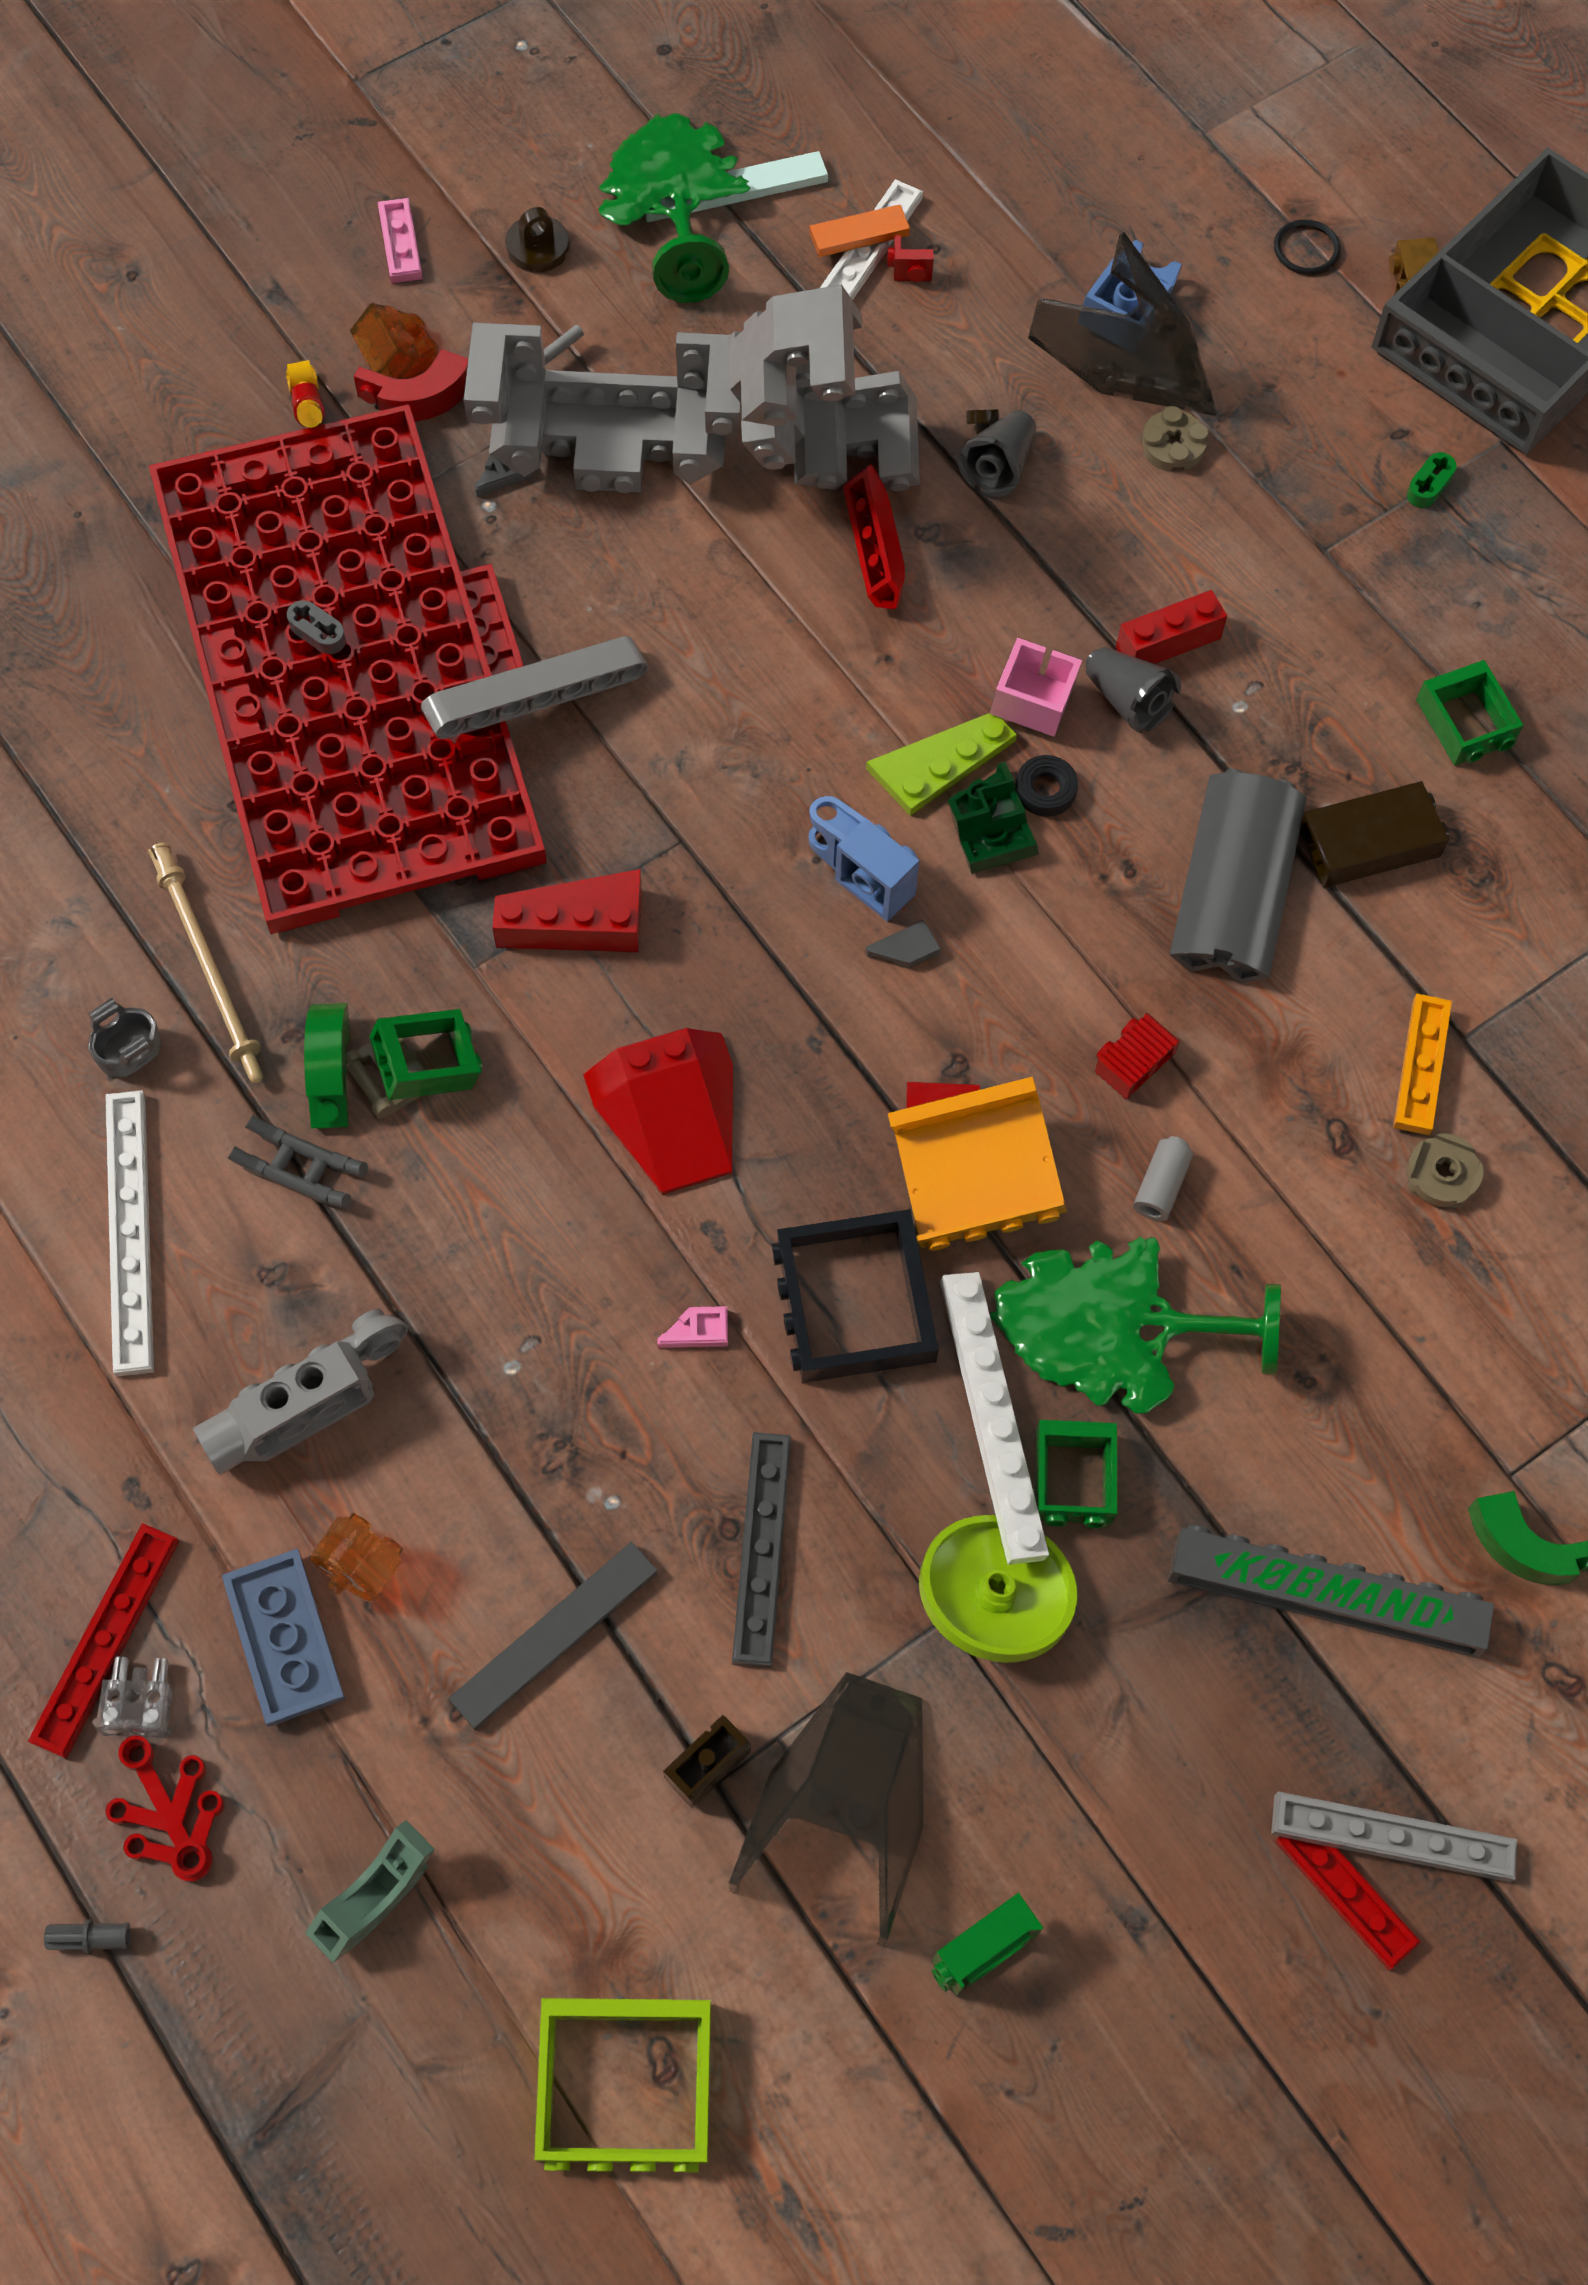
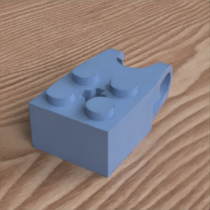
M1139 240L1133 241L1118 257L1115 256L1087 293L1077 321L1080 325L1132 353L1162 313L1182 268V264L1178 261L1171 262L1163 268H1154L1147 265L1141 258V250L1144 243Z
M824 796L812 803L809 811V817L813 824L808 836L810 847L835 870V880L888 922L916 895L920 860H918L912 849L905 845L901 846L893 840L883 826L879 824L874 825L833 796ZM829 806L836 810L837 815L831 820H823L816 812L821 807ZM819 832L826 840L827 845L820 844L815 837Z

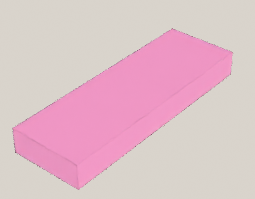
M409 198L378 202L391 284L422 280L423 276Z

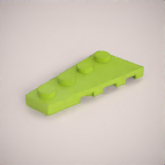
M988 713L866 762V770L911 816L1016 741L1017 734L1002 718Z

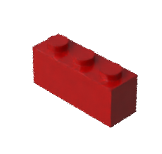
M1209 590L1122 623L1116 648L1119 652L1157 664L1221 639L1227 614L1214 592Z

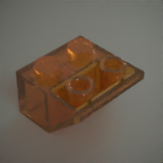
M371 302L350 329L371 371L390 378L410 379L419 376L431 367L439 354V348L429 336L425 328V322L421 317L414 313L408 314L396 310L388 305L382 306Z

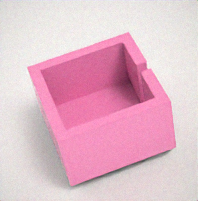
M1017 637L997 686L990 714L1055 736L1074 688L1082 660L1053 650L1045 676L1041 675L1039 671L1046 647Z

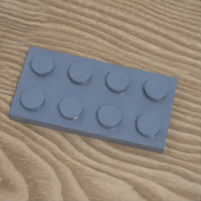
M297 1548L223 1574L222 1579L265 1724L271 1727L346 1700L299 1549Z

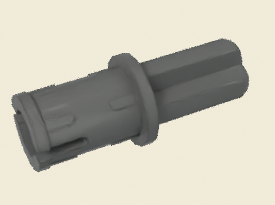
M87 1919L85 1924H50L45 1929L44 1945L48 1950H83L85 1954H90L92 1950L97 1949L128 1950L131 1939V1927L129 1922L123 1924H93L91 1919Z

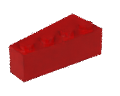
M641 869L495 896L492 929L496 948L639 952L642 900Z

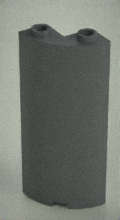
M1228 769L1225 773L1209 776L1169 954L1188 971L1194 972L1220 967L1240 984L1270 977L1307 799L1303 793L1294 788L1291 782L1252 773H1244L1238 769Z

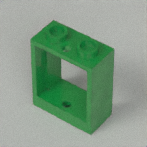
M1485 660L1424 681L1416 698L1417 703L1453 765L1465 761L1473 763L1487 753L1496 750L1503 752L1510 749L1516 744L1517 738L1524 726ZM1475 692L1497 730L1464 742L1442 703Z
M461 1009L378 1018L369 1036L389 1101L472 1090L482 1072L481 1058L478 1053L474 1052L471 1042V1027L468 1022L464 1021ZM448 1032L458 1067L409 1073L398 1038Z
M1039 1420L1036 1429L1035 1500L1040 1520L1045 1521V1525L1063 1527L1067 1526L1068 1522L1084 1523L1086 1528L1100 1529L1107 1527V1524H1113L1117 1516V1423ZM1048 1446L1103 1449V1507L1047 1505Z

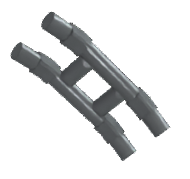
M254 1115L250 1117L245 1128L258 1134L269 1143L280 1147L272 1163L269 1164L267 1161L253 1154L250 1155L234 1146L227 1158L253 1175L266 1178L297 1191L319 1203L342 1208L349 1207L351 1203L350 1194L336 1191L333 1188L318 1183L327 1166L344 1174H354L361 1177L365 1176L368 1172V1164L366 1162L319 1147L286 1133L285 1130L271 1123L268 1124ZM294 1152L313 1160L304 1178L285 1171Z

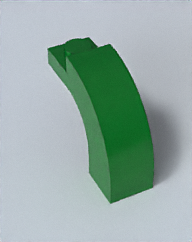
M348 1003L311 1004L307 1013L304 1040V1071L311 1129L348 1127L350 1123L346 1084V1051L350 1040Z
M1515 1491L1477 1498L1468 1507L1475 1533L1485 1550L1497 1563L1514 1575L1539 1584L1563 1585L1570 1584L1580 1575L1579 1571H1588V1541L1573 1544H1554L1537 1536L1523 1519Z

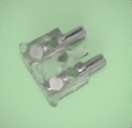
M120 1656L116 1657L112 1680H103L98 1715L92 1721L93 1726L102 1736L130 1737L138 1735L154 1738L170 1736L171 1731L168 1728L173 1690L168 1682H166L169 1665L168 1659H155L152 1681H146L147 1669L139 1667L133 1669L132 1681L126 1680L129 1659L123 1656L122 1658Z

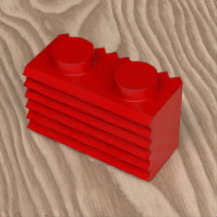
M1148 1013L1140 1018V1020L1136 1018L1131 1019L1121 1031L1123 1036L1115 1043L1111 1040L1108 1041L1096 1055L1098 1058L1095 1069L1096 1074L1101 1076L1102 1080L1111 1085L1124 1099H1128L1176 1054L1180 1042Z

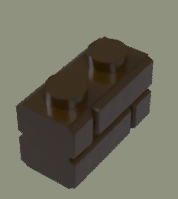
M724 1715L710 1726V1732L705 1731L663 1770L664 1779L691 1808L751 1753L749 1741Z

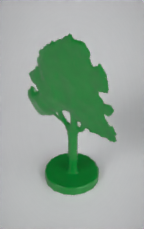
M672 113L666 117L656 114L653 119L649 120L635 134H630L618 146L617 151L612 153L610 167L613 171L608 173V178L603 181L599 189L603 193L616 196L617 199L603 200L598 211L602 217L622 226L641 219L644 214L668 215L675 223L678 237L671 239L663 245L655 255L652 265L653 280L657 290L667 299L679 303H696L710 298L721 290L728 279L729 262L724 248L718 242L701 234H693L690 214L698 207L701 200L706 199L710 201L749 191L750 187L747 185L749 181L741 175L736 178L725 171L732 169L736 165L737 157L730 155L722 159L717 155H712L711 151L724 146L725 143L717 127L704 122L702 127L695 130L690 125V119L679 113ZM672 197L675 200L676 209L664 207L660 201ZM688 199H692L691 205L687 204Z
M1140 1236L1134 1241L1129 1242L1130 1249L1113 1259V1250L1108 1245L1096 1240L1089 1246L1092 1258L1085 1261L1080 1268H1074L1070 1252L1064 1249L1035 1252L1025 1261H1022V1266L1028 1268L1032 1276L1031 1278L1021 1282L1010 1280L995 1290L996 1310L990 1313V1318L995 1321L998 1328L1004 1332L1007 1340L1015 1347V1353L1023 1358L1025 1364L1032 1371L1039 1373L1041 1379L1054 1381L1063 1387L1075 1384L1076 1390L1085 1393L1096 1406L1107 1404L1114 1393L1120 1388H1126L1127 1390L1126 1396L1122 1399V1405L1130 1408L1137 1414L1149 1413L1154 1407L1166 1401L1173 1393L1174 1382L1170 1379L1165 1365L1161 1363L1164 1350L1169 1339L1175 1335L1187 1332L1258 1336L1262 1338L1261 1373L1263 1375H1277L1281 1284H1266L1264 1314L1260 1318L1177 1312L1171 1308L1169 1302L1157 1296V1290L1160 1287L1158 1278V1253L1160 1246L1158 1240L1154 1237L1143 1239ZM1156 1305L1162 1308L1161 1312L1151 1311L1150 1306ZM1142 1326H1164V1331L1155 1339L1147 1342L1141 1339L1140 1329ZM1154 1350H1157L1156 1356L1153 1354Z

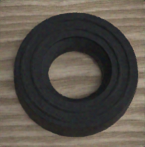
M1040 755L1029 759L1022 765L1016 776L1015 787L1020 801L1027 811L1038 816L1049 817L1065 812L1072 805L1078 791V779L1073 767L1065 760L1052 755ZM1045 775L1051 776L1059 782L1060 789L1052 796H1043L1037 793L1033 787L1035 779Z

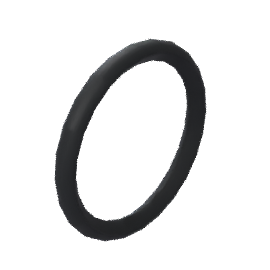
M1302 219L1287 223L1278 231L1274 239V251L1280 262L1294 272L1316 274L1328 270L1335 264L1340 255V242L1334 231L1327 225L1314 220ZM1299 226L1318 228L1324 231L1332 240L1334 245L1333 255L1328 262L1318 267L1297 266L1291 263L1282 253L1280 242L1283 235L1290 229Z

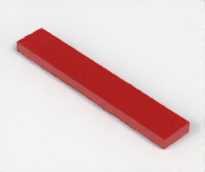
M141 1524L28 1739L30 1744L67 1760L113 1671L115 1658L123 1652L179 1544L178 1538L146 1524Z

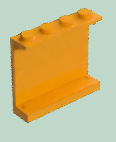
M1033 1076L888 1113L890 1126L896 1136L918 1231V1236H916L917 1242L922 1248L928 1247V1250L932 1251L944 1249L950 1246V1241L964 1238L966 1242L977 1241L987 1237L986 1232L1001 1229L1002 1233L1013 1232L1022 1229L1023 1223L1038 1220L1039 1224L1050 1223L1060 1218L1059 1214L1067 1212Z

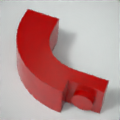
M441 349L427 371L410 379L390 378L359 366L353 376L357 397L369 404H378L380 411L409 404L414 422L431 419L447 412L464 397L468 358Z

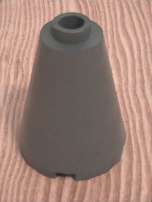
M1014 410L965 443L958 458L960 473L972 488L977 485L985 490L982 494L989 497H1002L1013 491L1020 481L1036 433V424L1033 418L1024 411Z
M1108 647L1094 650L1086 660V675L1136 732L1142 733L1141 729H1146L1147 731L1155 729L1172 711L1175 705L1171 702L1174 691L1178 694L1181 691V679L1174 671Z

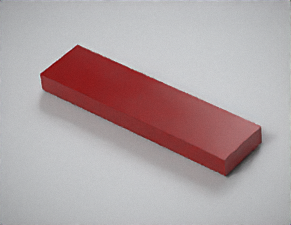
M1279 1837L1274 1841L1388 1971L1392 1970L1421 1943L1338 1848Z

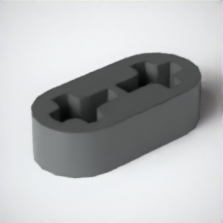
M297 601L288 608L287 618L290 629L294 634L325 654L338 653L343 649L346 644V637L343 626L338 620L309 601ZM309 615L311 623L305 619H301L298 621L297 617L301 616L305 618ZM322 632L329 636L335 633L336 637L334 639L331 637H327L324 640Z

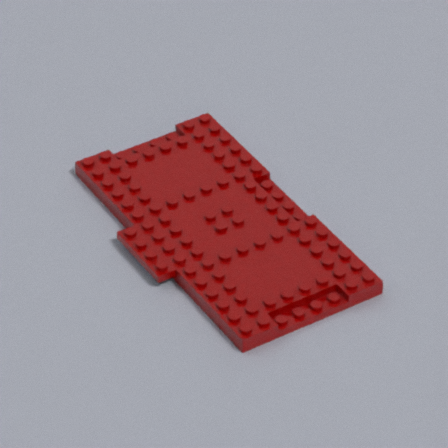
M409 404L148 465L270 935L340 917V909L477 874L478 881L546 864L545 848L506 721L451 738L439 739L421 710L422 702L436 692L523 667L524 665L492 563L462 571L459 569ZM301 600L309 601L338 620L343 626L346 637V644L343 649L338 653L325 654L294 634L290 629L287 618V610L290 605ZM309 615L305 618L301 616L297 617L298 621L301 619H305L311 623ZM322 632L324 640L327 637H331L333 639L336 637L335 633L329 636Z

